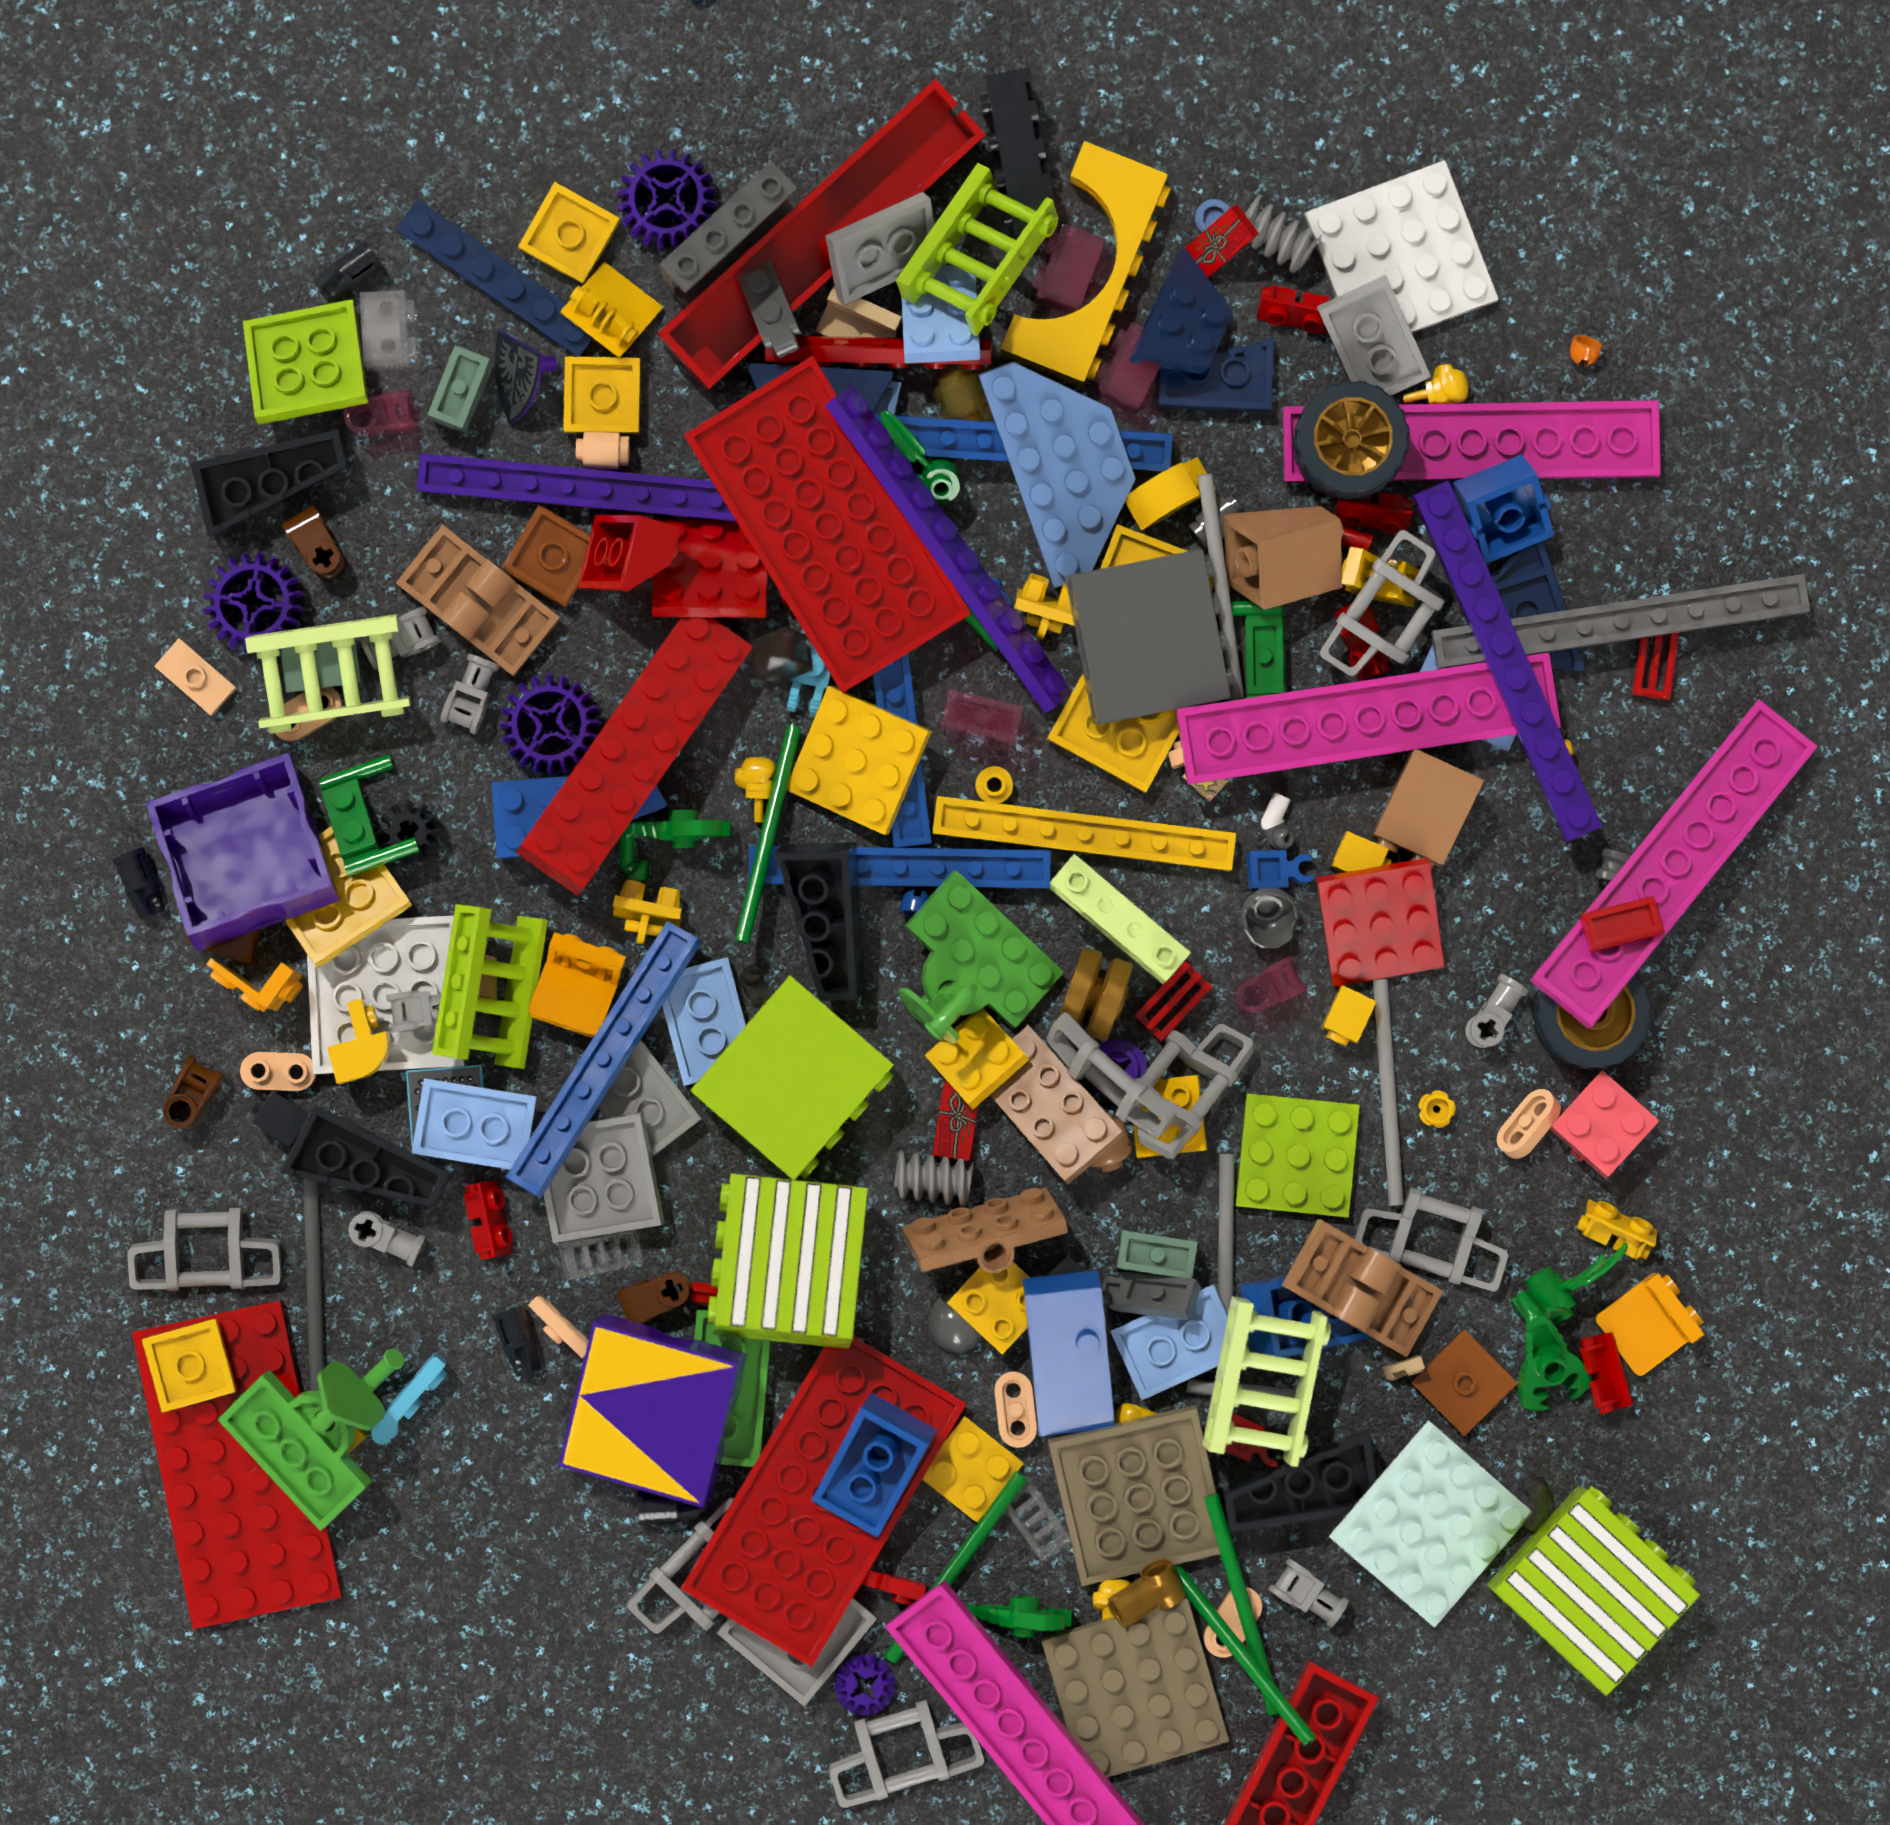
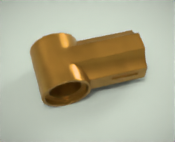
M1158 1559L1147 1564L1141 1570V1577L1108 1598V1608L1120 1626L1127 1628L1155 1609L1171 1608L1185 1598L1186 1592L1170 1559Z

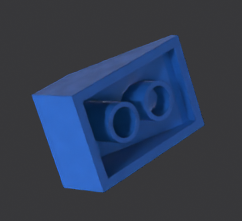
M1287 1275L1240 1284L1242 1298L1248 1299L1254 1304L1253 1310H1256L1258 1315L1310 1324L1312 1311L1321 1312L1328 1317L1327 1323H1330L1331 1326L1328 1344L1326 1346L1322 1345V1349L1371 1338L1281 1286ZM1255 1329L1253 1333L1248 1332L1251 1352L1277 1357H1288L1304 1353L1307 1340L1305 1338Z
M871 1393L860 1408L811 1501L878 1538L928 1449L937 1429Z

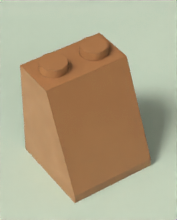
M1317 506L1224 515L1228 585L1262 609H1269L1343 588L1341 583L1342 565L1344 562L1341 555L1343 526L1340 518L1325 508Z
M1414 749L1407 756L1371 836L1379 839L1377 844L1388 848V852L1397 854L1400 849L1413 855L1411 860L1428 858L1431 870L1433 865L1441 867L1459 834L1484 780Z

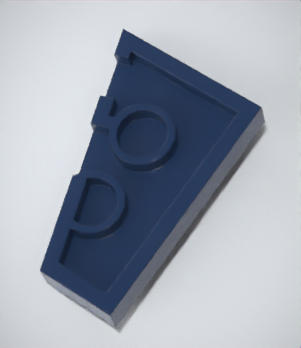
M1274 337L1263 339L1261 342L1244 347L1241 345L1230 348L1226 352L1215 354L1210 367L1203 374L1186 372L1181 368L1173 370L1160 368L1158 408L1270 413L1272 404Z

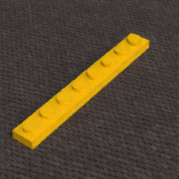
M937 796L932 833L935 835L1232 871L1236 833L942 796Z

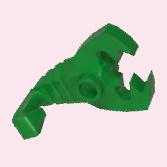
M668 810V821L629 823L619 837L620 867L623 868L625 874H628V880L643 883L649 879V860H642L639 864L634 862L635 835L672 841V848H695V841L704 837H731V821L698 820V810Z
M1525 1291L1519 1292L1516 1297L1510 1299L1513 1311L1526 1321V1358L1519 1372L1518 1399L1521 1405L1528 1410H1549L1551 1408L1543 1401L1549 1396L1545 1389L1535 1388L1556 1386L1563 1383L1566 1389H1570L1568 1396L1573 1401L1590 1387L1589 1382L1593 1381L1590 1374L1586 1373L1585 1365L1577 1355L1566 1347V1343L1556 1326L1552 1324L1551 1320L1548 1321L1545 1318V1313L1539 1308L1529 1293Z
M1010 1596V1606L982 1605L978 1603L966 1604L975 1617L984 1621L987 1620L992 1624H999L1005 1628H1012V1635L1018 1637H1034L1035 1630H1063L1065 1626L1071 1627L1072 1610L1067 1608L1040 1607V1598Z

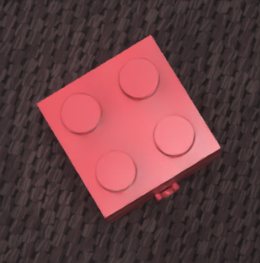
M1602 1070L1552 1124L1550 1130L1572 1149L1570 1153L1578 1161L1582 1162L1584 1160L1606 1180L1656 1126L1659 1120Z

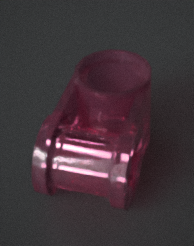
M403 389L387 392L379 396L369 397V403L346 407L344 420L348 430L356 437L368 438L383 434L403 433L419 428L418 421L413 418L410 398L413 396L412 390ZM397 405H399V407H400V412H401V418H400V419L398 418V413H397V408H396ZM360 410H366L372 414L371 423L363 428L352 424L353 415Z
M1292 956L1261 971L1262 973L1236 987L1233 993V1002L1238 1011L1248 1015L1256 1014L1308 989L1306 984H1301L1292 966L1294 961ZM1246 987H1254L1260 992L1261 1002L1257 1007H1249L1243 1002L1242 992Z

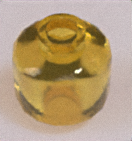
M962 367L937 379L939 385L934 390V397L944 418L979 420L982 418L980 411L988 405L977 373L972 371L966 372L965 368Z

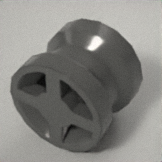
M1603 848L1601 854L1603 864L1601 868L1596 870L1594 877L1609 883L1631 855Z

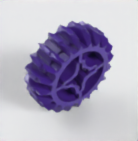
M656 149V161L650 162L648 155L643 154L641 155L644 164L643 168H640L633 162L629 165L631 172L635 175L634 178L628 175L621 176V182L628 186L629 189H617V196L628 201L617 204V210L621 213L630 212L621 221L623 226H630L636 223L630 232L633 238H637L645 232L643 245L648 247L655 237L657 238L658 250H664L665 240H671L672 248L675 250L679 247L678 238L684 237L686 240L690 236V232H695L701 226L699 224L700 221L704 223L711 217L705 210H717V202L706 199L717 195V189L712 186L704 187L713 178L711 173L698 176L704 168L701 161L689 167L692 159L691 154L685 153L681 161H677L676 149L670 150L669 159H663L661 149ZM661 172H676L682 175L680 178L676 177L669 183H662L655 177H651ZM691 183L694 184L698 191V202L692 215L681 202L682 197L687 192L686 188ZM642 185L653 196L651 204L647 207L648 211L643 217L639 214L636 205L637 195ZM657 190L666 196L676 193L673 199L677 209L668 203L658 207V204H661V199ZM666 216H672L679 222H683L671 228H661L652 225L654 221L658 222Z
M261 552L257 553L255 563H252L248 553H243V565L241 566L238 565V562L233 557H230L228 564L232 570L227 573L224 568L218 566L216 572L223 578L220 582L209 578L207 584L216 589L215 593H203L205 600L214 602V605L203 608V613L210 616L216 615L214 619L208 622V627L210 629H217L222 626L216 638L224 641L232 635L228 646L235 650L240 642L243 641L242 648L246 654H250L247 653L245 638L247 636L286 631L285 628L288 624L294 628H299L301 623L292 618V614L305 613L303 606L294 605V601L305 598L304 592H292L291 590L300 584L299 578L292 577L286 580L292 569L285 565L276 571L279 566V559L274 556L266 566L265 555ZM252 574V579H249L248 586L244 591L227 594L234 582L243 576ZM264 574L278 582L283 593L284 602L266 597L265 584L263 583ZM256 594L257 598L267 605H262L260 609L256 607L257 611L252 612L247 605L240 601L246 602L248 598L252 599L251 595ZM225 605L242 610L243 623H245L244 632L235 629L230 624L225 613ZM268 613H281L278 620L271 627L256 633V628L259 627L260 620L264 615Z
M546 674L545 686H541L537 676L531 677L534 689L530 691L523 683H520L518 688L524 694L520 700L514 694L508 695L509 701L516 706L514 710L508 707L502 708L501 713L511 717V722H500L499 728L511 730L512 734L505 735L502 738L503 744L516 743L508 754L513 758L521 752L524 753L519 762L521 767L525 768L531 760H534L533 772L535 774H539L543 764H547L548 775L554 776L556 772L555 764L560 763L562 771L566 774L570 772L568 760L573 759L576 765L579 763L581 758L577 754L581 750L586 753L589 749V746L585 745L587 740L594 742L598 736L590 733V728H599L602 726V722L597 719L590 720L589 716L598 713L599 707L597 705L585 707V704L593 696L590 692H586L578 697L577 694L582 687L579 682H575L570 690L566 689L568 685L567 676L562 675L558 686L554 685L553 675ZM545 695L563 696L560 702H557L549 710H540L530 704L535 699ZM573 703L578 708L581 717V729L578 737L565 726V718L569 712L568 709ZM523 713L534 720L536 724V732L528 747L524 743L520 732V722ZM535 714L540 715L542 718L548 716L550 720L551 715L558 716L556 723L566 735L564 736L558 731L553 733L551 730L550 734L543 733L545 726ZM553 739H560L571 746L566 751L556 755H542L538 753L542 747H545Z

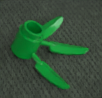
M882 411L880 415L882 425L888 430L891 439L910 463L918 460L922 465L921 472L917 475L925 487L932 492L935 501L938 504L952 501L960 489L956 464L948 457H931L926 460L924 457L926 449L891 412Z
M1625 1242L1608 1260L1605 1255L1601 1254L1584 1272L1566 1281L1563 1280L1559 1272L1554 1273L1551 1266H1548L1524 1281L1529 1288L1526 1292L1529 1293L1539 1308L1545 1313V1318L1548 1321L1552 1319L1555 1325L1559 1324L1574 1314L1572 1307L1577 1304V1301L1571 1292L1583 1285H1589L1610 1270L1626 1253L1628 1245Z

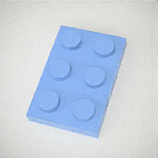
M953 265L941 266L934 276V279L974 299L977 298L975 276ZM928 292L922 294L915 305L902 298L905 363L980 360L979 334L975 336L970 332L965 318L966 312Z
M728 957L685 968L662 1005L684 1086L697 1083L746 1026Z
M424 1078L412 1153L511 1169L531 1137L537 1097Z
M1215 1284L1200 1290L1190 1320L1145 1315L1110 1331L1141 1400L1218 1366L1228 1312Z

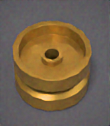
M1083 947L1059 1017L1066 1012L1080 1026L1085 1011H1091L1092 1014L1087 1026L1088 1035L1107 1041L1114 1021L1119 1019L1129 991L1127 984L1134 964L1115 958L1110 962L1105 977L1102 978L1098 976L1103 962L1102 953Z

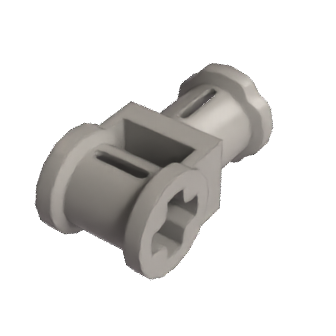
M426 607L414 609L398 618L400 629L399 631L392 632L393 639H389L392 658L400 655L404 659L410 655L428 650L441 642L440 636L434 634L425 616L428 612ZM415 624H417V626H418V628H419V631H420V633H421V635H422L421 638H420V636H419V634H418V632H417V630H416V628H415ZM364 638L360 640L361 645L373 669L377 670L378 664L374 642Z
M468 654L467 660L469 664L462 682L456 681L453 690L449 693L441 713L440 722H454L469 728L470 733L476 735L484 719L488 705L487 702L490 694L486 692L493 672L498 671L500 666L489 660ZM457 709L463 710V711H465V712L470 713L471 716L466 715V714H463V713L458 712V711H456V710H457Z
M1504 974L1498 976L1499 984L1488 1001L1484 1002L1477 1015L1472 1017L1465 1027L1466 1038L1475 1047H1491L1502 1040L1505 1033L1504 1028L1513 1015L1511 1012L1521 996L1526 997L1529 992L1523 985ZM1488 1022L1490 1024L1488 1030L1492 1033V1036L1481 1039L1479 1037L1481 1030L1477 1026L1478 1024L1481 1025Z
M408 991L386 995V1001L391 1002L393 1025L390 1027L391 1033L435 1026L434 1021H437L439 1009L434 1008L440 1005L441 994L431 995L430 991ZM404 1003H405V1008H406L407 1020H405V1013H404V1006H403Z
M363 1211L356 1215L350 1222L348 1229L349 1237L358 1246L372 1247L383 1253L393 1254L406 1260L407 1266L410 1267L414 1265L426 1238L424 1235L420 1234L417 1237L397 1228L398 1226L383 1220L381 1215L373 1211ZM367 1220H371L373 1222L372 1229L377 1231L376 1235L370 1234L367 1238L361 1236L362 1229L357 1227L358 1223L364 1224Z
M1288 1557L1285 1571L1277 1583L1270 1585L1268 1590L1305 1613L1309 1609L1324 1619L1326 1626L1331 1629L1343 1614L1349 1599L1346 1597L1340 1599L1323 1587L1325 1584L1317 1579L1315 1574ZM1297 1576V1578L1295 1579V1581L1293 1582V1584H1292L1291 1587L1289 1588L1290 1584L1292 1583V1581L1294 1580V1578ZM1317 1599L1322 1600L1323 1602L1331 1606V1608L1328 1609L1327 1607L1319 1603Z

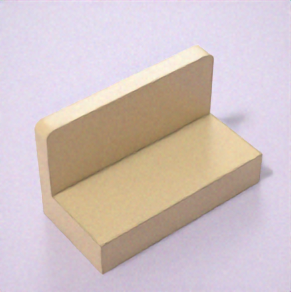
M833 286L827 298L828 305L817 326V332L823 336L895 338L902 324V317L862 298L843 304L837 299L835 286Z

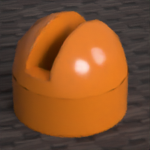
M1574 336L1570 347L1571 359L1578 365L1583 359L1584 366H1590L1599 357L1602 343L1588 336Z

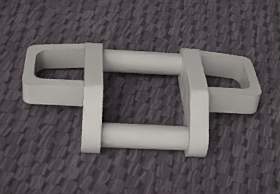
M1399 531L1381 559L1377 558L1372 568L1374 571L1347 612H1342L1336 620L1338 624L1320 651L1321 657L1350 676L1358 675L1378 650L1404 665L1409 657V654H1407L1408 650L1434 611H1439L1445 603L1440 597L1421 586L1436 557L1435 549L1408 531ZM1404 540L1410 541L1426 553V559L1414 581L1387 564ZM1387 578L1423 601L1395 644L1390 643L1358 622ZM1344 628L1372 645L1353 667L1347 666L1331 654V649Z
M1064 1012L1053 1023L1047 1035V1041L1069 1067L1068 1074L1075 1080L1086 1078L1119 1107L1115 1115L1123 1122L1131 1121L1156 1138H1159L1170 1127L1177 1114V1110L1172 1105L1151 1091L1141 1080L1136 1082L1099 1049L1100 1044L1090 1037L1068 1013ZM1063 1033L1075 1044V1046L1079 1049L1078 1051H1076L1073 1048V1046L1067 1041ZM1143 1106L1155 1113L1161 1121L1142 1110Z
M1218 1024L1197 1048L1185 1035L1176 1030L1171 1031L1165 1039V1047L1143 1076L1135 1079L1136 1082L1141 1080L1151 1091L1177 1110V1114L1171 1124L1180 1128L1181 1132L1173 1142L1169 1144L1163 1143L1140 1127L1137 1131L1141 1144L1168 1159L1176 1157L1189 1139L1198 1132L1202 1126L1201 1120L1224 1089L1234 1084L1238 1074L1254 1052L1251 1038L1225 1024ZM1222 1039H1226L1242 1048L1231 1066L1208 1055L1209 1051ZM1176 1056L1189 1067L1213 1079L1190 1111L1162 1097L1153 1088ZM1149 1110L1148 1114H1150L1156 1119L1159 1118L1155 1113Z
M1411 1187L1401 1214L1375 1209H1365L1362 1212L1354 1238L1358 1242L1363 1244L1362 1238L1370 1217L1376 1216L1398 1220L1389 1253L1372 1247L1369 1248L1385 1255L1398 1264L1401 1263L1447 1277L1448 1282L1460 1285L1463 1282L1489 1291H1497L1499 1289L1508 1253L1502 1248L1475 1237L1483 1216V1209L1474 1206L1471 1209L1422 1195V1190ZM1417 1209L1465 1223L1453 1263L1404 1249ZM1472 1244L1497 1254L1499 1258L1493 1280L1489 1283L1463 1276Z
M241 1207L229 1208V1212L178 1213V1210H165L163 1240L133 1244L127 1253L129 1285L135 1290L167 1289V1291H180V1287L231 1285V1289H244L247 1286L276 1285L282 1278L280 1242L276 1239L243 1237V1212ZM228 1227L230 1270L180 1272L179 1228ZM243 1248L270 1250L273 1259V1274L244 1276ZM164 1250L166 1279L139 1278L136 1255Z
M733 1497L726 1498L705 1521L701 1520L694 1527L696 1531L660 1569L656 1566L649 1574L650 1578L628 1600V1609L653 1633H660L685 1611L705 1631L714 1624L712 1620L719 1612L708 1605L700 1609L671 1578L706 1542H709L714 1533L710 1527L729 1508L734 1500ZM656 1583L679 1604V1606L657 1623L652 1622L637 1607L638 1602Z
M923 1700L917 1702L914 1708L868 1722L865 1719L855 1721L854 1725L862 1751L832 1763L829 1766V1773L839 1805L846 1808L876 1799L882 1800L889 1797L888 1793L938 1778L939 1782L950 1779V1776L983 1765L984 1756L980 1743L964 1723L935 1728L928 1702ZM921 1721L933 1764L883 1779L871 1736ZM962 1734L969 1735L975 1754L970 1758L947 1765L939 1739ZM865 1762L873 1788L850 1795L845 1794L842 1790L838 1774Z

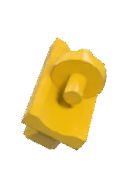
M1030 573L1023 585V589L1018 588L1014 609L1028 612L1024 624L1038 627L1036 638L1041 640L1044 639L1046 630L1060 634L1063 623L1074 626L1066 584L1062 586L1059 599L1045 596L1049 579Z
M627 879L620 892V896L615 895L613 916L626 919L624 930L638 933L637 944L645 945L647 935L657 937L667 921L680 928L682 909L680 908V891L678 889L660 887L657 903L643 901L645 884Z

